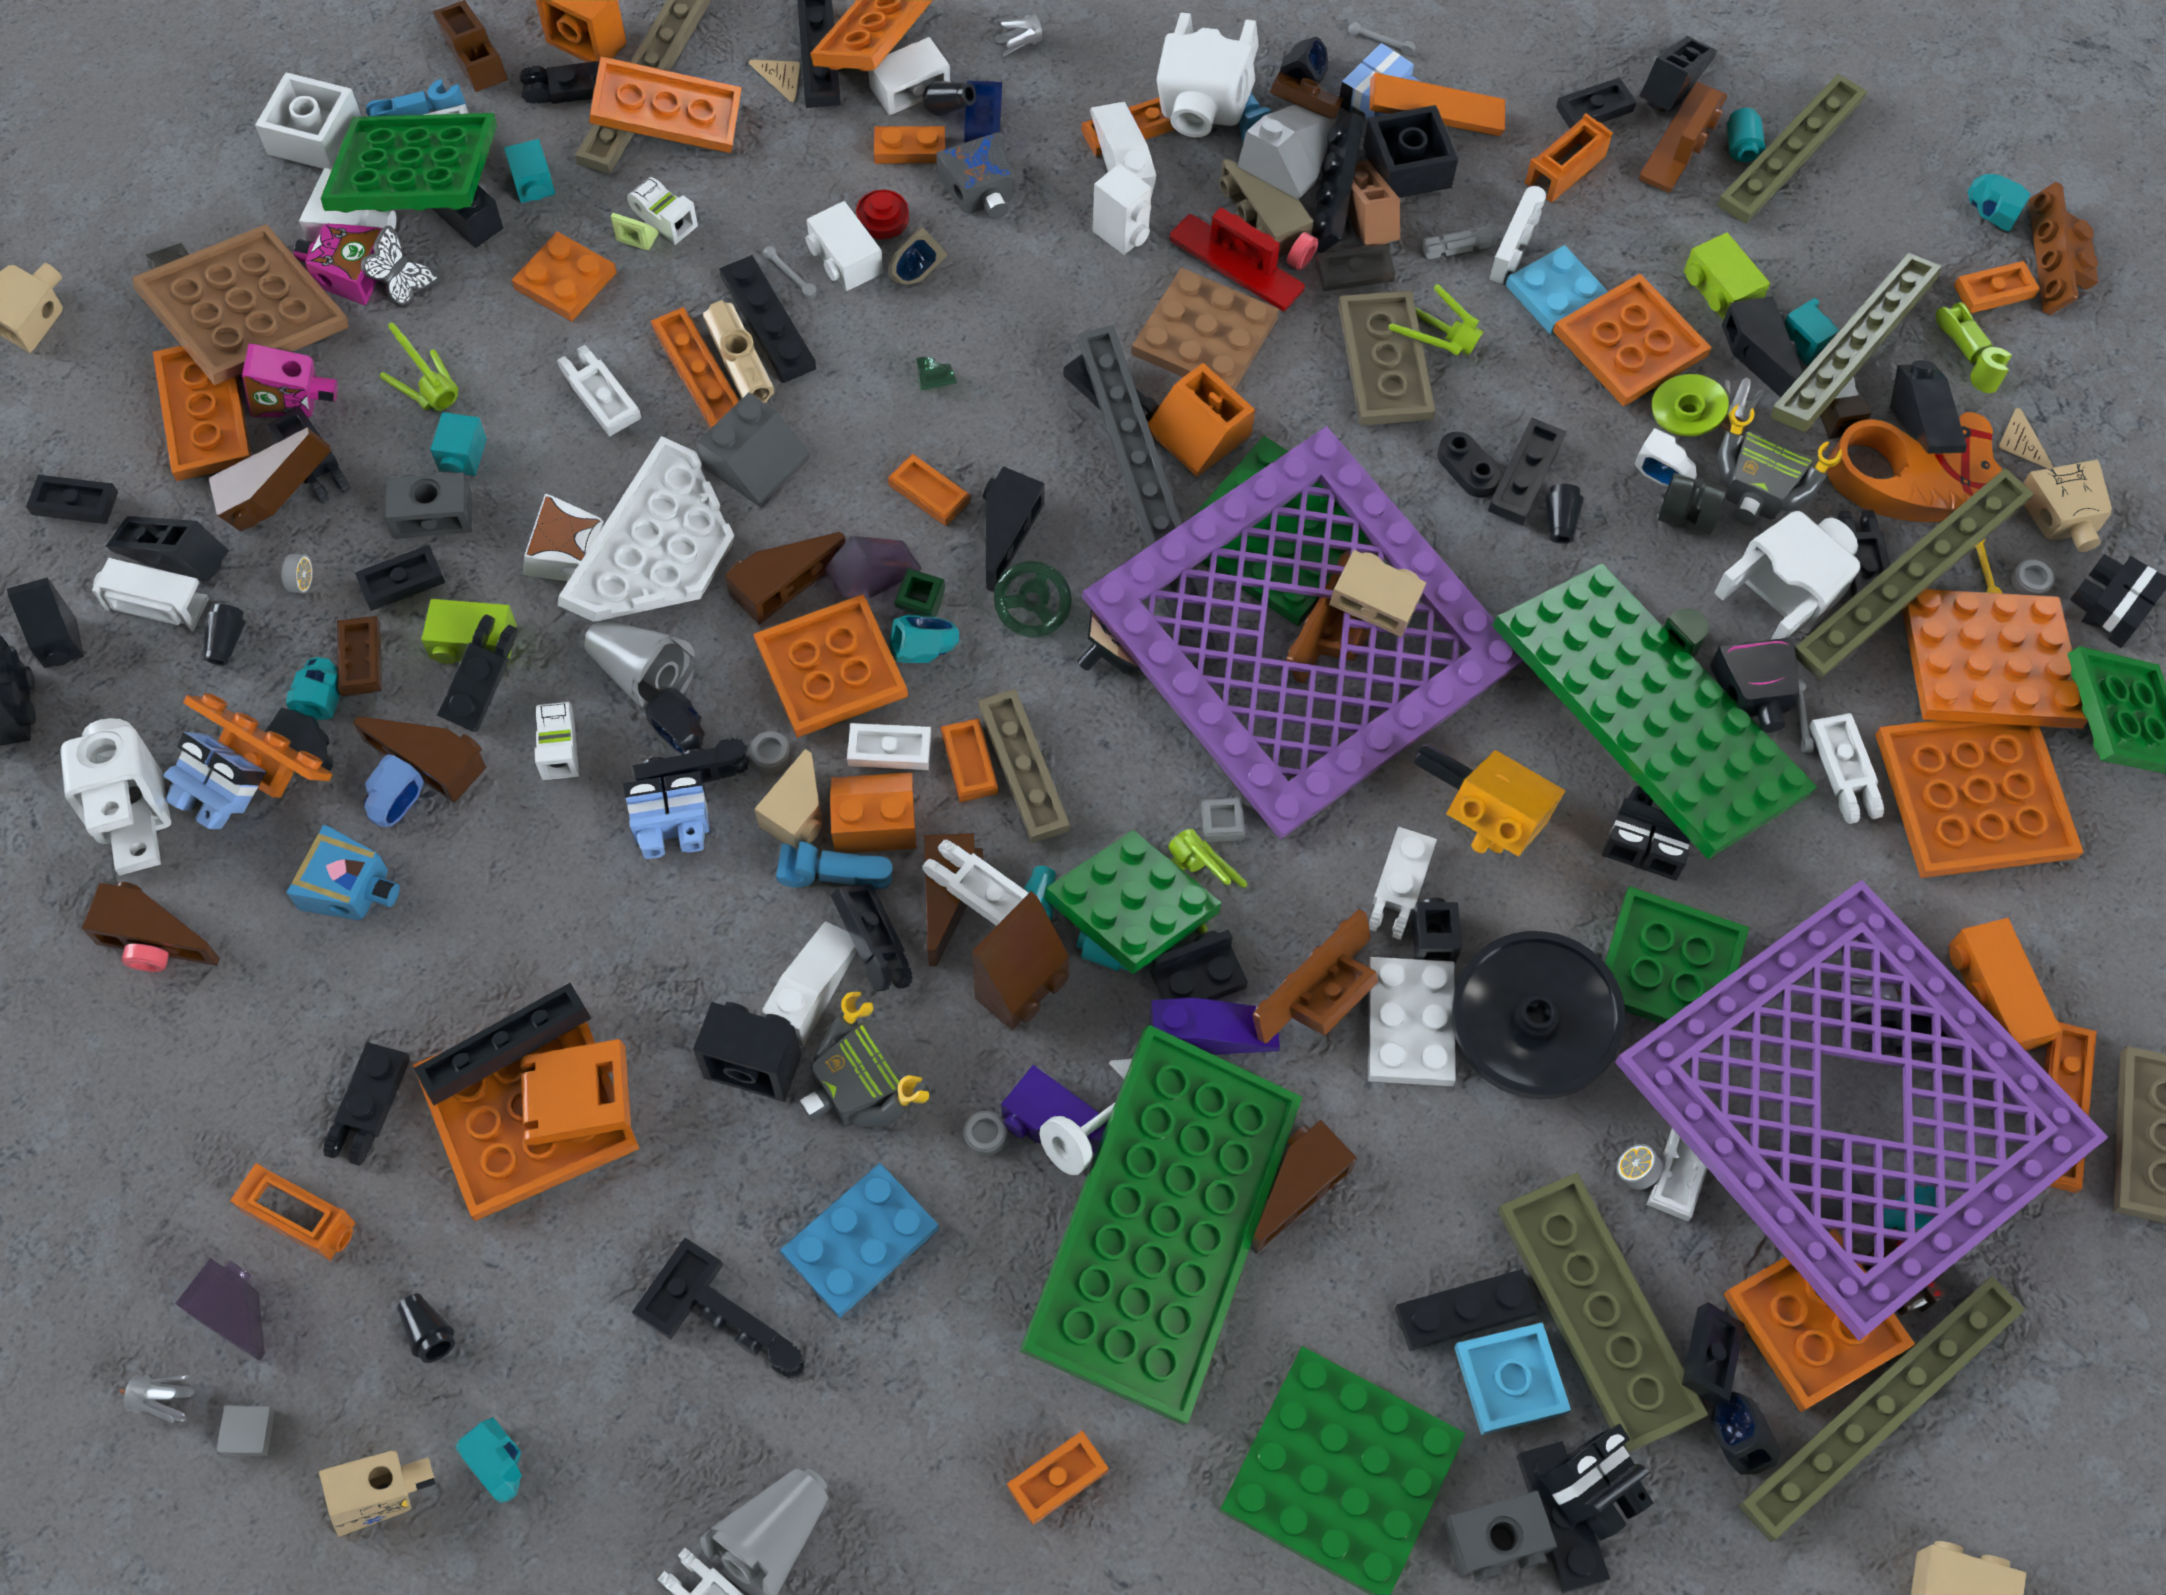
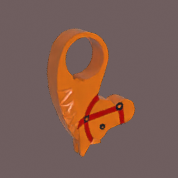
M1965 412L1959 417L1967 444L1965 453L1928 454L1918 441L1894 425L1881 420L1867 419L1858 421L1848 427L1827 459H1834L1840 449H1842L1840 462L1833 467H1828L1827 474L1834 488L1844 497L1861 508L1874 510L1875 514L1914 522H1942L2000 473L2002 468L1993 457V429L1990 422L1983 415L1973 412ZM1863 445L1876 449L1889 461L1893 470V477L1876 479L1861 473L1850 461L1847 447Z

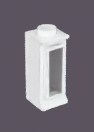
M108 558L102 571L97 573L92 592L105 611H110L112 608L115 611L178 626L180 623H183L191 631H194L209 600L207 595L195 593L199 584L197 578Z

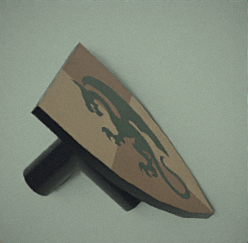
M1091 609L1088 640L1093 644L1077 660L1080 667L1089 671L1102 657L1122 673H1126L1131 667L1141 670Z

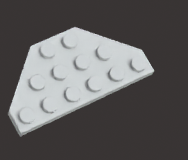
M660 437L560 593L558 606L596 622L701 599L730 550L734 534L729 523L726 524L720 512L721 505L710 481L706 482L700 469L701 462L695 451L665 437Z

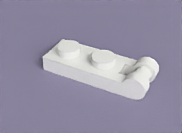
M1531 186L1526 189L1497 251L1489 280L1503 284L1508 271L1516 272L1523 253L1518 249L1520 245H1528L1534 226L1540 220L1541 208L1546 199V193L1542 188Z

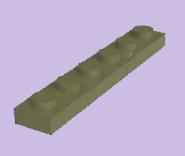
M1838 73L1720 196L1717 206L1747 224L1863 102L1867 91Z

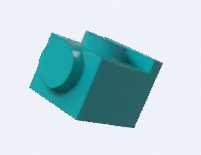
M1816 298L1789 313L1785 319V328L1788 336L1796 344L1797 357L1807 366L1814 361L1840 331L1830 318L1817 309L1820 302Z

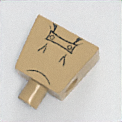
M2087 461L2029 473L2023 484L2034 495L2024 506L2046 539L2053 541L2072 537L2078 552H2087L2096 548L2101 543L2097 531L2101 529L2112 512L2099 461Z

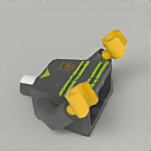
M1739 404L1733 407L1729 413L1732 427L1730 431L1726 430L1716 461L1720 480L1727 486L1725 498L1727 501L1737 505L1734 511L1735 518L1742 523L1752 524L1756 521L1758 515L1768 519H1775L1781 510L1789 512L1809 502L1826 479L1827 474L1825 472L1828 467H1833L1840 462L1842 449H1840L1834 459L1827 460L1822 454L1830 442L1823 443L1818 450L1819 461L1816 466H1813L1812 464L1815 459L1750 430H1747L1745 435L1741 434L1743 427H1746L1754 419V409H1750L1747 421L1740 422L1735 417Z
M849 992L843 997L841 1002L843 1012L839 1013L827 1030L813 1057L814 1063L810 1068L818 1088L799 1099L802 1109L811 1122L833 1109L844 1127L853 1124L857 1127H887L910 1109L911 1102L922 1104L929 1099L928 1091L920 1090L914 1094L915 1085L921 1082L923 1078L911 1075L901 1078L864 1021L858 1024L857 1018L867 1017L873 1011L872 1002L863 1003L859 1011L856 1009V1000L861 996V992Z

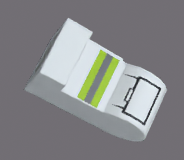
M649 177L627 195L628 203L633 211L646 224L658 229L659 234L674 245L698 227L694 203L683 195L678 198L653 177ZM678 220H682L683 225L676 230L675 223Z
M561 702L537 705L535 763L542 780L579 777L575 721L571 703ZM567 763L560 768L550 766L551 764Z

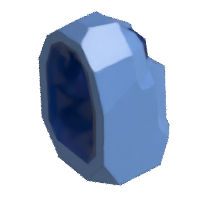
M386 755L365 782L367 795L363 800L364 809L370 822L381 827H390L398 822L417 800L424 784L420 773L410 764L394 755Z

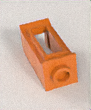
M1585 113L1577 124L1539 156L1531 159L1525 184L1529 187L1537 181V178L1544 174L1551 180L1546 199L1552 203L1606 157L1613 132ZM1580 143L1584 146L1563 165L1557 162L1577 144Z
M255 1163L230 1199V1202L246 1216L329 1261L332 1260L336 1252H341L348 1245L353 1235L355 1221L345 1210L335 1207L274 1174L258 1163ZM268 1186L273 1189L277 1188L324 1215L313 1232H310L257 1203Z

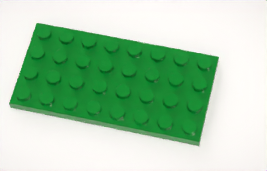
M1603 563L1498 615L1492 624V627L1707 859L1715 856L1805 800L1817 788L1744 710L1737 707L1736 702L1689 653L1683 652L1684 648L1668 633L1666 628L1655 619Z
M1151 1025L1145 1027L1019 1352L1181 1425L1188 1424L1303 1097Z

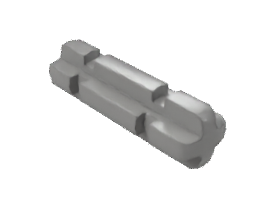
M1483 226L1474 228V232L1468 229L1443 234L1442 239H1439V236L1428 237L1423 240L1422 250L1426 259L1441 257V253H1444V256L1473 251L1475 246L1477 250L1489 248L1492 246L1493 234L1490 227Z

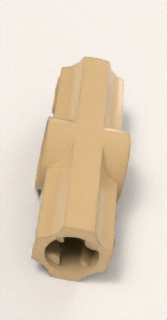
M721 300L710 304L709 309L703 313V319L723 359L725 371L732 377L741 398L749 392L762 402L767 403V400L774 395V387L754 348L752 336L745 330L733 303H726Z

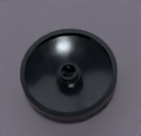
M1546 931L1518 932L1501 937L1486 945L1474 955L1462 971L1453 996L1452 1027L1463 1056L1470 1066L1487 1082L1498 1089L1519 1097L1554 1099L1586 1088L1609 1067L1621 1045L1624 1035L1625 1005L1621 989L1613 973L1605 962L1588 947L1557 933Z

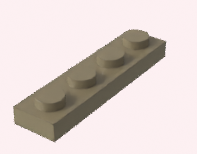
M1009 690L978 700L979 711L1031 844L1070 832V823L1017 690Z

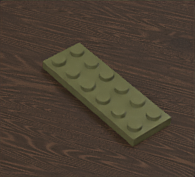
M1578 1172L1500 1205L1497 1211L1609 1427L1611 1428L1620 1423L1629 1436L1630 1440L1623 1445L1628 1454L1705 1419L1708 1414L1695 1392L1682 1385L1684 1369Z

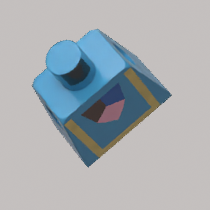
M323 825L286 893L298 910L361 920L367 914L372 902L387 907L393 906L398 898L400 886L395 882L385 879L388 869L376 852L333 828Z

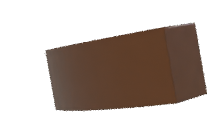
M465 0L433 11L434 18L449 48L475 92L508 80L500 55L489 41L484 26Z

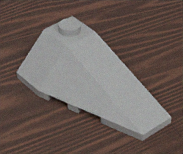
M1294 104L1263 116L1246 131L1237 167L1298 200L1316 183L1329 144L1327 136L1331 127L1337 122L1338 114L1332 120Z

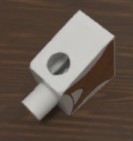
M545 494L524 555L523 575L569 581L603 528V520L558 498Z

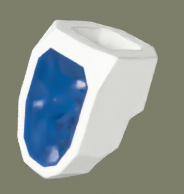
M1654 428L1643 444L1635 462L1640 472L1645 477L1668 487L1674 473L1695 479L1697 476L1696 464L1687 457L1685 449L1676 443L1674 436Z

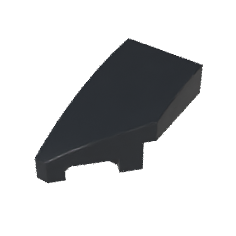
M281 707L265 732L272 731L286 737L291 741L289 747L297 752L306 751L319 757L323 761L321 766L330 771L333 767V761L327 754L326 745L329 744V738L319 728V723L313 717Z

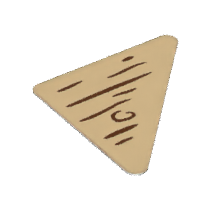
M749 60L748 63L790 102L796 100L800 70L799 62Z
M2016 408L1999 444V448L2047 469L2053 468L2050 459L2023 411L2020 408Z

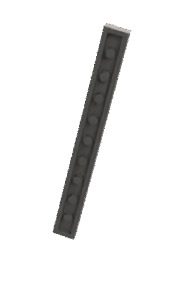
M1110 325L1078 334V343L1146 546L1149 547L1182 523L1115 327ZM1197 566L1192 568L1193 570H1198ZM1180 577L1161 590L1178 593ZM1186 577L1184 594L1206 597L1201 579ZM1165 600L1170 617L1175 618L1177 601ZM1183 602L1181 619L1203 623L1205 605ZM1210 610L1209 624H1216L1212 610ZM1180 628L1179 644L1181 646L1200 648L1202 631ZM1208 632L1206 649L1226 652L1219 633ZM1185 655L1196 668L1199 656ZM1205 658L1204 665L1218 662L1221 660Z

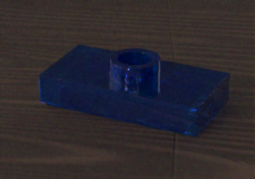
M967 81L976 90V101L973 105L966 107L964 143L997 132L1000 133L1002 82Z

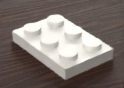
M1370 957L1368 967L1376 971L1378 983L1368 992V1081L1453 1086L1456 1081L1455 1035L1451 1017L1454 996V962Z

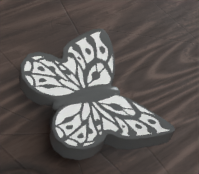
M390 225L385 226L374 243L375 254L367 255L361 261V269L364 275L386 285L388 298L397 305L408 304L412 300L413 290L425 289L439 278V274L432 268L421 263L408 261V258L403 256L396 231Z

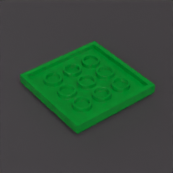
M494 113L352 117L320 198L324 211L349 213L355 210L385 212L391 209L422 211L428 208L458 210L464 207H471L497 128Z
M1263 436L1192 517L1289 451ZM1317 482L1312 486L1324 488L1320 482ZM1301 494L1282 507L1299 509ZM1307 494L1306 511L1327 513L1328 497ZM1334 500L1333 515L1349 517ZM1271 514L1252 528L1270 530ZM1277 515L1276 531L1297 534L1298 518ZM1305 519L1303 535L1324 538L1325 522ZM1332 523L1330 539L1351 542L1353 526ZM1359 529L1358 542L1368 545L1370 540ZM1241 535L1222 548L1239 551ZM1247 535L1246 552L1267 555L1268 538ZM1275 540L1273 556L1294 559L1296 543ZM1302 544L1300 560L1321 563L1323 547ZM1329 548L1328 564L1337 565L1340 556L1346 550ZM1211 556L1201 562L1208 568L1210 567ZM1217 556L1215 572L1236 576L1238 559ZM1244 560L1243 577L1264 580L1266 563ZM1272 564L1270 581L1291 584L1293 567ZM1299 568L1298 585L1319 588L1320 571ZM1327 573L1326 583L1329 582L1333 573ZM1241 586L1243 591L1261 602L1263 588ZM1269 589L1267 607L1296 626H1299L1315 607L1320 597Z
M1302 1346L1219 1512L1369 1595H1391L1466 1433Z

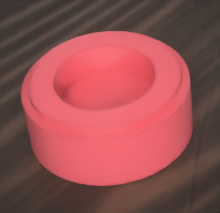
M1307 232L1301 234L1288 254L1287 264L1298 271L1304 269L1317 250L1318 239Z
M128 944L124 947L121 961L125 966L132 969L161 972L166 969L169 953L154 946Z

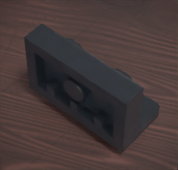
M1225 930L1217 933V931L1205 932L1198 936L1193 943L1182 947L1174 945L1152 960L1150 974L1161 999L1200 998L1217 1000L1246 989L1248 981L1231 947L1233 937L1230 931Z

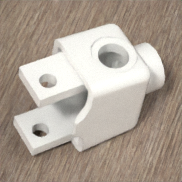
M1180 13L1175 32L1167 34L1165 37L1156 79L1161 111L1165 118L1170 119L1172 126L1179 133L1193 138L1203 137L1211 132L1213 124L1235 126L1239 123L1255 83L1253 63L1259 46L1256 21L1245 20L1241 37L1238 41L1225 38L1218 29L1201 28L1194 33L1191 14Z
M1791 512L1749 543L1743 557L1723 574L1714 593L1723 601L1743 583H1746L1785 617L1779 623L1771 640L1794 637L1799 631L1809 633L1843 599L1853 579L1858 574L1860 562L1853 556L1858 549L1857 539L1852 530L1838 519L1826 518L1817 525L1803 512Z
M108 718L90 723L84 728L82 737L67 740L61 746L65 798L86 826L90 836H93L98 843H111L114 867L119 876L161 865L156 831L171 825L168 802L165 801L167 795L162 770L136 729L129 722ZM138 786L142 792V797L136 803L131 804L129 788ZM146 848L145 853L140 856H134L139 849Z

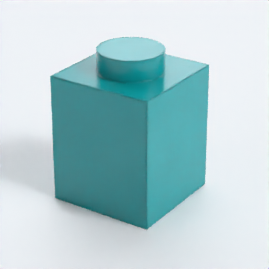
M539 139L504 147L520 203L556 195Z
M442 412L430 449L438 471L464 472L465 475L476 476L487 441L480 417Z

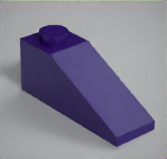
M1200 998L1151 1000L1149 1017L1151 1026L1213 1055L1274 1052L1280 1050L1278 1033L1266 1044L1258 1040L1253 1020V1013L1257 1006Z
M1034 1065L1031 1066L1001 1103L1002 1118L1005 1119L1003 1124L1015 1136L1023 1139L1026 1135L1036 1143H1041L1040 1127L1051 1117L1064 1116L1071 1119L1081 1128L1100 1114ZM1108 1121L1087 1136L1091 1144L1092 1153L1096 1154Z

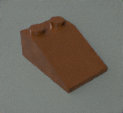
M1032 891L972 950L975 999L1011 1030L1021 1021L1028 1023L1041 1007L1040 1001L1049 992L1057 993L1069 978V955L1038 896Z

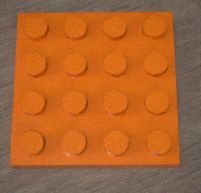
M1926 589L1902 609L1923 719L2084 728L2088 720L2082 711L2083 703L2077 684L2071 676L2072 668L2067 653L2072 651L2060 597Z
M1934 720L1879 727L1875 733L1920 878L2078 859L2083 853L2040 726Z
M585 1022L527 1055L594 1044L596 1042L588 1023ZM434 1055V1056H432V1057H430V1058H427V1059H425V1060H423V1061H420V1062H418V1063H415V1064H413V1067L415 1068V1067L419 1066L420 1064H422V1063H424V1062L430 1060L431 1058H433V1057H435V1056H437V1055ZM520 1059L435 1106L420 1082L468 1211L474 1222L640 1149L632 1128L538 1145L524 1143V1132L537 1129L538 1126L530 1128L523 1126L521 1074L529 1071L521 1069ZM598 1067L600 1105L615 1102L614 1085L609 1073H603Z

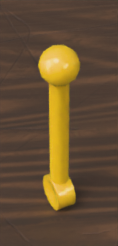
M1984 539L1976 546L1987 585L1985 593H2002L2001 589L1995 586L1984 547Z

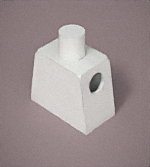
M324 168L299 219L307 241L312 242L316 241L322 227L328 223L379 228L390 225L395 229L397 220L396 213L392 210L385 212L355 210L349 213L324 211L320 198L331 173V169Z

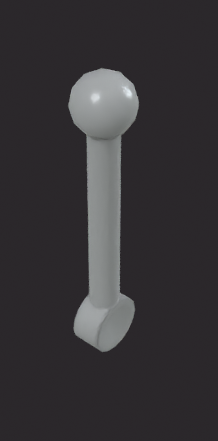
M1352 22L1348 27V31L1352 36L1360 34L1401 49V52L1406 56L1413 55L1416 49L1415 44L1411 41H1405L1404 43L1364 29L1358 22Z
M767 246L763 249L762 254L764 258L772 260L802 289L804 298L813 299L816 297V286L812 283L806 284L777 256V251L774 247Z
M1798 678L1800 690L1796 703L1802 736L1801 751L1802 753H1812L1814 742L1809 733L1803 691L1806 689V683L1803 679Z

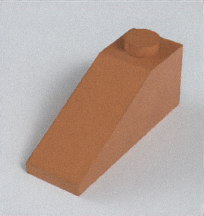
M1368 160L1356 162L1348 205V213L1355 233L1365 245L1372 247H1381L1387 245L1389 241L1400 240V198Z

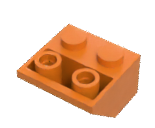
M1202 363L1175 383L1148 422L1151 435L1198 477L1252 436L1255 409L1208 366Z

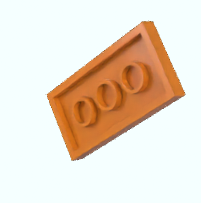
M856 0L810 53L813 66L828 67L832 70L842 68H854L864 72L875 70L933 0Z
M600 56L589 123L731 153L742 87Z
M182 346L152 352L171 472L175 480L181 481L220 472L252 456L238 375L214 385Z

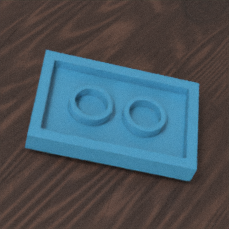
M879 1163L780 1249V1252L840 1319L939 1230V1225L891 1173Z

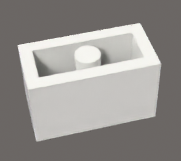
M930 37L888 54L875 70L868 71L870 88L889 116L923 102L924 90L933 81L950 82V65Z
M1120 163L1094 184L1093 232L1125 255L1133 247L1142 245L1149 235L1151 187Z
M845 201L807 219L809 235L805 239L809 250L814 256L819 255L828 276L832 281L838 280L845 291L851 290L884 273L882 250Z

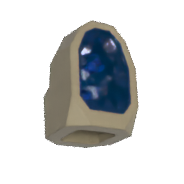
M920 227L893 254L888 263V276L895 283L904 285L915 284L922 281L948 254L923 227Z

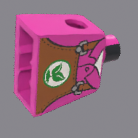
M328 223L322 227L315 242L303 239L297 240L294 247V256L298 261L306 263L308 272L323 290L366 305L378 280L370 279L364 275L361 269V261L365 256L375 254L374 243L383 228Z
M248 344L242 377L250 416L279 418L301 407L309 418L313 415L315 400L336 401L337 379L316 377L314 361L310 356L256 344Z

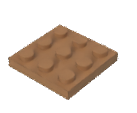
M1181 267L1132 344L1131 355L1181 377L1186 376L1200 364L1204 363L1235 391L1277 321L1279 309Z

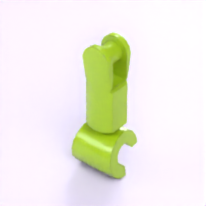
M1955 303L1951 309L1947 307L1939 308L1936 311L1938 326L1953 339L1970 363L1976 362L1970 373L1972 385L1981 392L1995 393L2009 371L2006 365L2012 354L2002 348L1993 347V344L1973 320L1964 303Z

